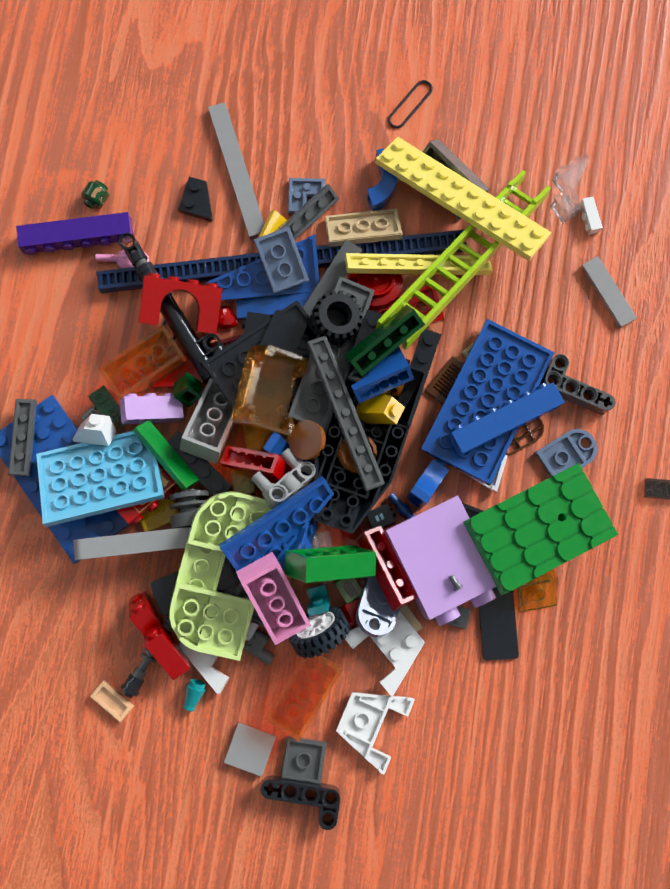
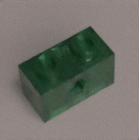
M104 385L88 396L101 415L110 416L116 430L124 425L121 423L120 404Z

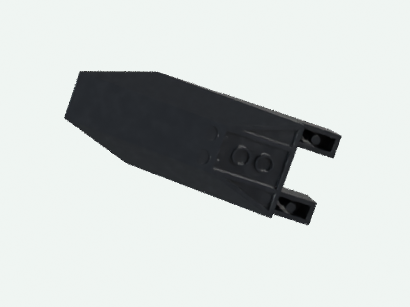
M367 309L354 347L376 330L377 321L383 314ZM427 329L420 334L410 363L414 379L404 384L399 397L391 394L393 398L405 407L397 424H369L359 418L365 435L371 438L376 445V462L384 480V485L365 492L359 475L349 472L342 466L338 457V449L344 437L332 409L324 431L326 436L324 449H321L320 455L315 458V480L323 476L334 495L321 511L314 515V521L353 534L389 487L442 334ZM348 361L343 379L356 409L359 402L351 387L356 382L347 379L354 367Z

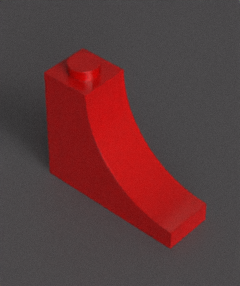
M226 446L220 462L223 467L232 468L251 476L260 471L274 484L291 471V468L280 455L233 446Z

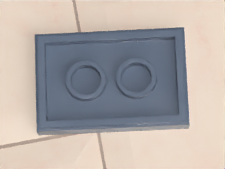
M289 226L254 239L274 294L309 281Z

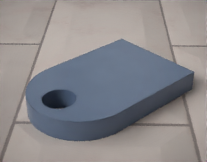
M573 429L536 451L535 455L549 476L552 477L578 463L582 468L591 463L597 454V444L589 432L582 429ZM584 438L589 441L588 448L581 446V439Z
M369 576L366 577L356 609V621L359 628L365 634L372 637H382L394 628L399 609L392 611L376 577ZM369 621L377 623V630L370 628Z

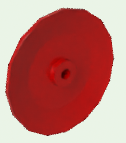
M351 273L350 276L351 281L375 290L369 305L372 307L385 306L391 303L402 290L403 280L401 274Z

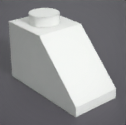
M91 414L80 424L73 437V441L109 446L116 433L110 416Z

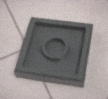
M287 735L281 778L321 784L327 741Z

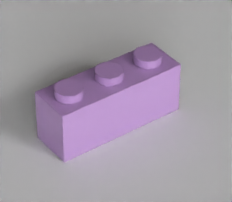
M155 393L145 394L144 396L127 394L119 401L122 424H142L148 420L151 423L179 422L184 418L182 403L174 398V393H166L163 396H156Z

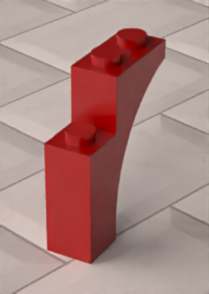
M144 591L141 594L134 595L129 601V619L144 636L145 647L172 680H175L190 669L189 659L164 626L147 592Z

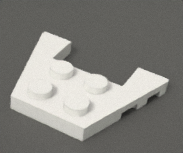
M400 611L395 626L389 633L382 637L370 636L395 667L379 681L391 697L395 694L425 643ZM375 621L369 623L372 630H377L378 626ZM357 627L349 630L345 640L354 649L369 635Z
M250 622L246 637L248 641L253 637L259 624ZM180 642L179 648L217 694H221L230 677L213 667L218 656L192 650Z
M352 692L336 732L384 775L391 756L372 748L387 710L392 709L408 717L415 699L411 697H391L390 695Z

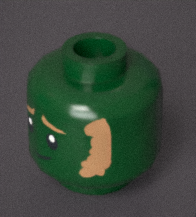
M95 180V182L89 181L81 193V197L84 200L83 203L90 209L94 207L102 208L109 197L108 187L98 180Z

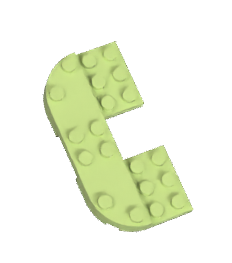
M223 492L207 499L194 515L169 608L172 629L179 640L192 650L238 661L241 659L254 606L250 599L216 591L225 560V554L220 549L219 544L272 510L267 506L266 499L241 492Z

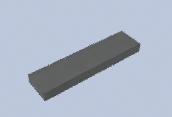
M326 184L276 231L289 226L295 240L333 206L339 198L331 186Z
M16 399L9 476L30 477L37 400Z

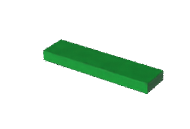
M150 420L135 427L133 432L183 491L199 480Z

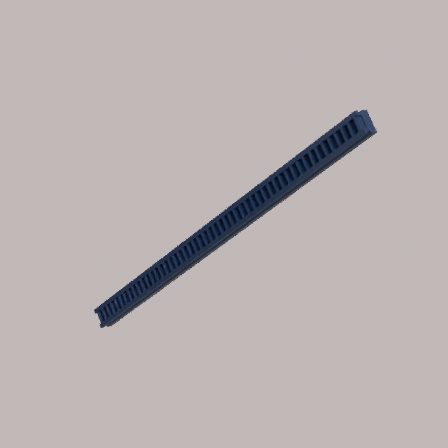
M465 229L403 236L402 239L355 245L362 249L360 254L440 255ZM316 246L318 268L329 267L342 246ZM458 249L455 253L463 251L461 249ZM259 253L226 256L156 264L154 267L163 279H168V276L179 277L181 282H187V279L205 282L260 259ZM137 267L96 271L98 276L97 287L100 293L142 289L143 283L136 274Z

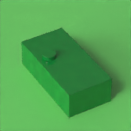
M356 545L285 550V575L305 583L369 577L376 574V551Z

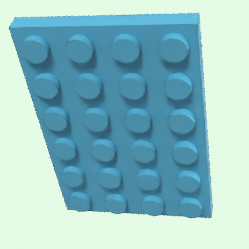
M133 431L114 435L109 446L80 443L36 454L42 521L45 527L164 498L159 462Z

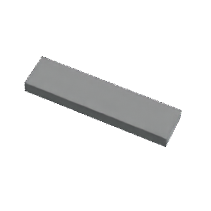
M597 256L582 264V270L617 326L621 328L637 318L600 258Z

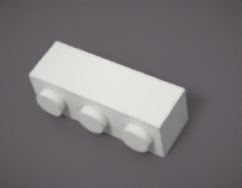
M594 197L584 198L579 203V209L585 222V230L588 232V235L599 233L603 227Z

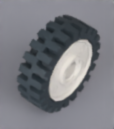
M330 606L328 612L313 616L306 614L311 626L289 637V641L299 657L313 658L315 655L319 657L321 653L324 652L326 654L329 652V649H335L336 644L340 645L342 640L346 639V635L349 634L350 627L342 610L335 606Z

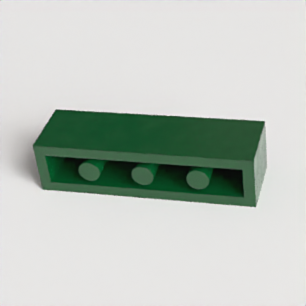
M406 304L349 351L345 357L356 371L363 376L421 329L425 323L417 312Z

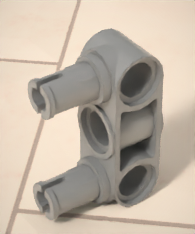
M289 448L281 454V458L291 468V471L285 474L276 484L271 483L260 471L251 479L263 492L262 495L266 499V504L271 509L308 486L316 472L315 466L311 462L299 460ZM301 472H306L309 476H305ZM272 495L279 496L280 500L274 499Z

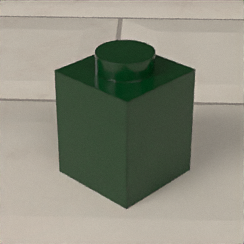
M188 372L174 382V398L187 407H190L201 398V381Z

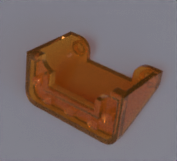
M269 344L252 346L246 356L232 414L233 422L268 432L291 436L294 422L292 417L287 416L295 379L301 378L306 374L309 359Z

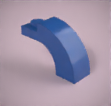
M383 148L376 150L375 160L384 151ZM380 166L378 168L382 177L381 181L376 186L367 189L366 198L371 211L384 208L392 199L398 178Z

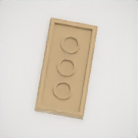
M397 208L325 216L329 247L342 246L346 239L353 244L403 238Z

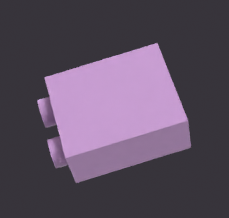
M458 496L384 531L418 596L415 602L423 618L428 620L435 618L439 626L458 618L460 613L457 606L468 600H471L474 608L496 598L492 590L496 585L463 521L469 519V516ZM453 574L459 584L463 585L457 591L453 590L454 586L448 578Z

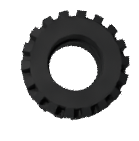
M334 290L329 294L325 293L322 298L320 297L310 315L312 320L310 324L311 327H315L313 331L315 335L318 333L320 335L319 338L326 335L329 344L333 341L334 345L350 340L358 331L363 321L361 320L363 312H359L361 305L356 304L357 299L355 297L353 299L350 298L351 294L349 293L344 295L343 291L340 290L337 294ZM337 310L341 312L345 317L346 324L344 326L332 324L327 317V311Z

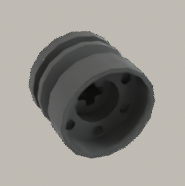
M190 489L169 495L168 501L178 502L169 505V509L179 510V513L170 516L171 529L191 527L195 513L206 501L201 499L210 497V492Z

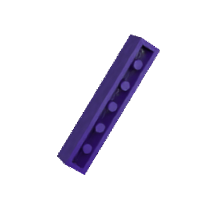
M128 212L16 226L18 247L27 255H35L37 252L52 253L60 249L72 250L76 247L90 248L92 245L107 246L111 243L119 242L120 236L124 233H130L134 236L132 219Z

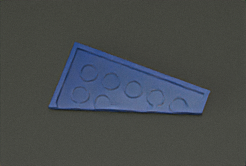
M315 234L296 242L309 281L274 294L261 258L208 282L218 284V288H222L221 301L313 292L319 283Z
M321 476L219 544V547L236 571L271 552L279 561L285 554V550H288L295 542L300 531L310 524L311 518L321 511L334 493L324 477Z

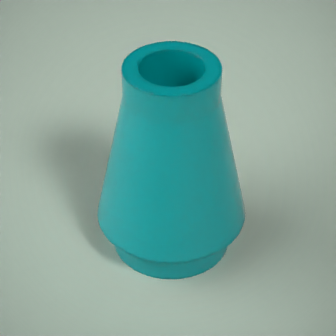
M190 679V682L187 683L183 705L185 710H195L206 691V684L203 681Z

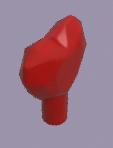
M222 306L219 310L217 327L234 328L238 323L237 317L232 314L230 306Z

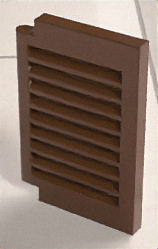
M452 356L425 391L441 404H444L464 364Z

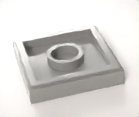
M239 722L224 763L262 777L276 735Z

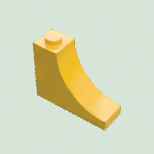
M391 390L360 404L358 403L355 410L358 417L365 423L397 424L405 407L391 396Z

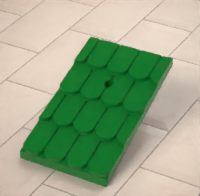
M579 463L463 521L501 595L513 591L618 535Z

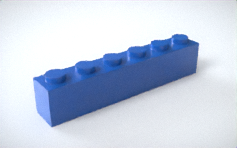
M554 382L549 385L543 383L535 388L537 391L533 393L527 391L519 396L520 399L516 401L511 399L503 403L502 408L498 410L496 407L485 413L486 416L482 418L476 416L468 421V425L463 427L460 424L451 429L452 432L448 437L458 456L461 457L563 405L565 402Z

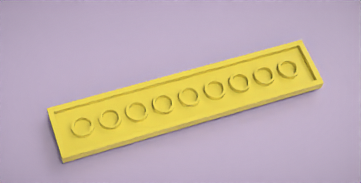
M399 137L376 158L375 164L528 261L531 260L551 235V232Z

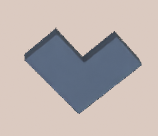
M289 178L288 215H293L307 202V198H312L325 186V179Z

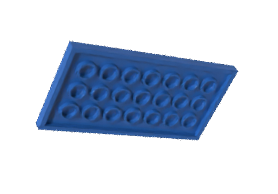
M487 319L420 450L490 486L518 428L461 457L458 456L448 437L452 432L451 429L460 424L464 427L469 424L468 421L476 416L482 418L486 416L485 413L490 409L496 407L498 410L503 407V403L511 399L516 401L520 399L519 396L527 391L530 393L535 392V388L539 386L555 352Z
M54 395L39 403L36 408L30 477L14 476L41 517L42 510L36 454L81 443L73 441V437L78 429ZM13 422L0 430V457L8 469ZM114 510L48 527L72 563L76 564L80 560H75L73 540L116 535L129 525Z

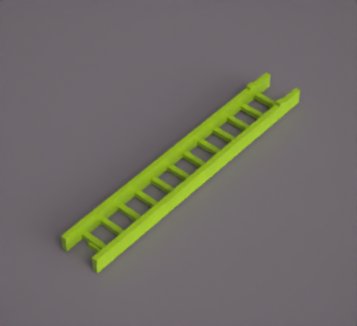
M522 170L496 198L528 218L548 197L551 187L546 186L538 196L532 199L517 189L523 182L526 171ZM512 193L529 204V206L522 210L506 198ZM470 224L377 321L376 329L406 304L410 306L408 302L413 296L424 302L432 310L425 316L413 308L425 325L403 343L402 348L406 350L503 244L495 241L493 244L475 233L477 228ZM470 237L488 250L483 255H480L464 243ZM458 249H461L477 261L470 267L453 256V254ZM449 260L466 273L459 279L442 266ZM438 272L455 285L447 291L430 278ZM427 284L444 297L436 303L419 290Z

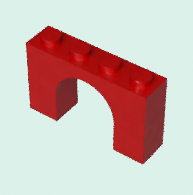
M148 273V276L144 275L138 323L158 326L163 298L171 291L181 290L193 296L197 303L198 315L195 331L217 333L222 288H218V284L207 282L205 286L199 285L197 280L187 279V282H181L179 277L168 276V279L160 278V274Z

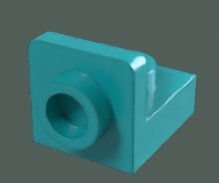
M321 584L307 588L306 592L310 600L307 607L309 616L328 612L331 599L326 585Z

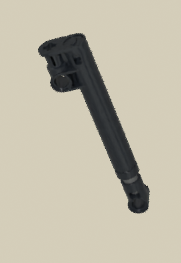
M130 233L122 234L119 238V245L131 264L137 267L136 274L141 279V282L143 283L144 275L148 276V273L159 274L153 263L147 262L148 257L137 239ZM129 241H133L130 247H126ZM169 292L162 300L160 313L203 383H207L210 376L202 366V362L225 348L222 340L214 333L207 334L199 339ZM212 340H217V346L210 348L209 343Z

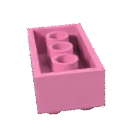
M273 552L236 571L243 588L275 645L311 626Z

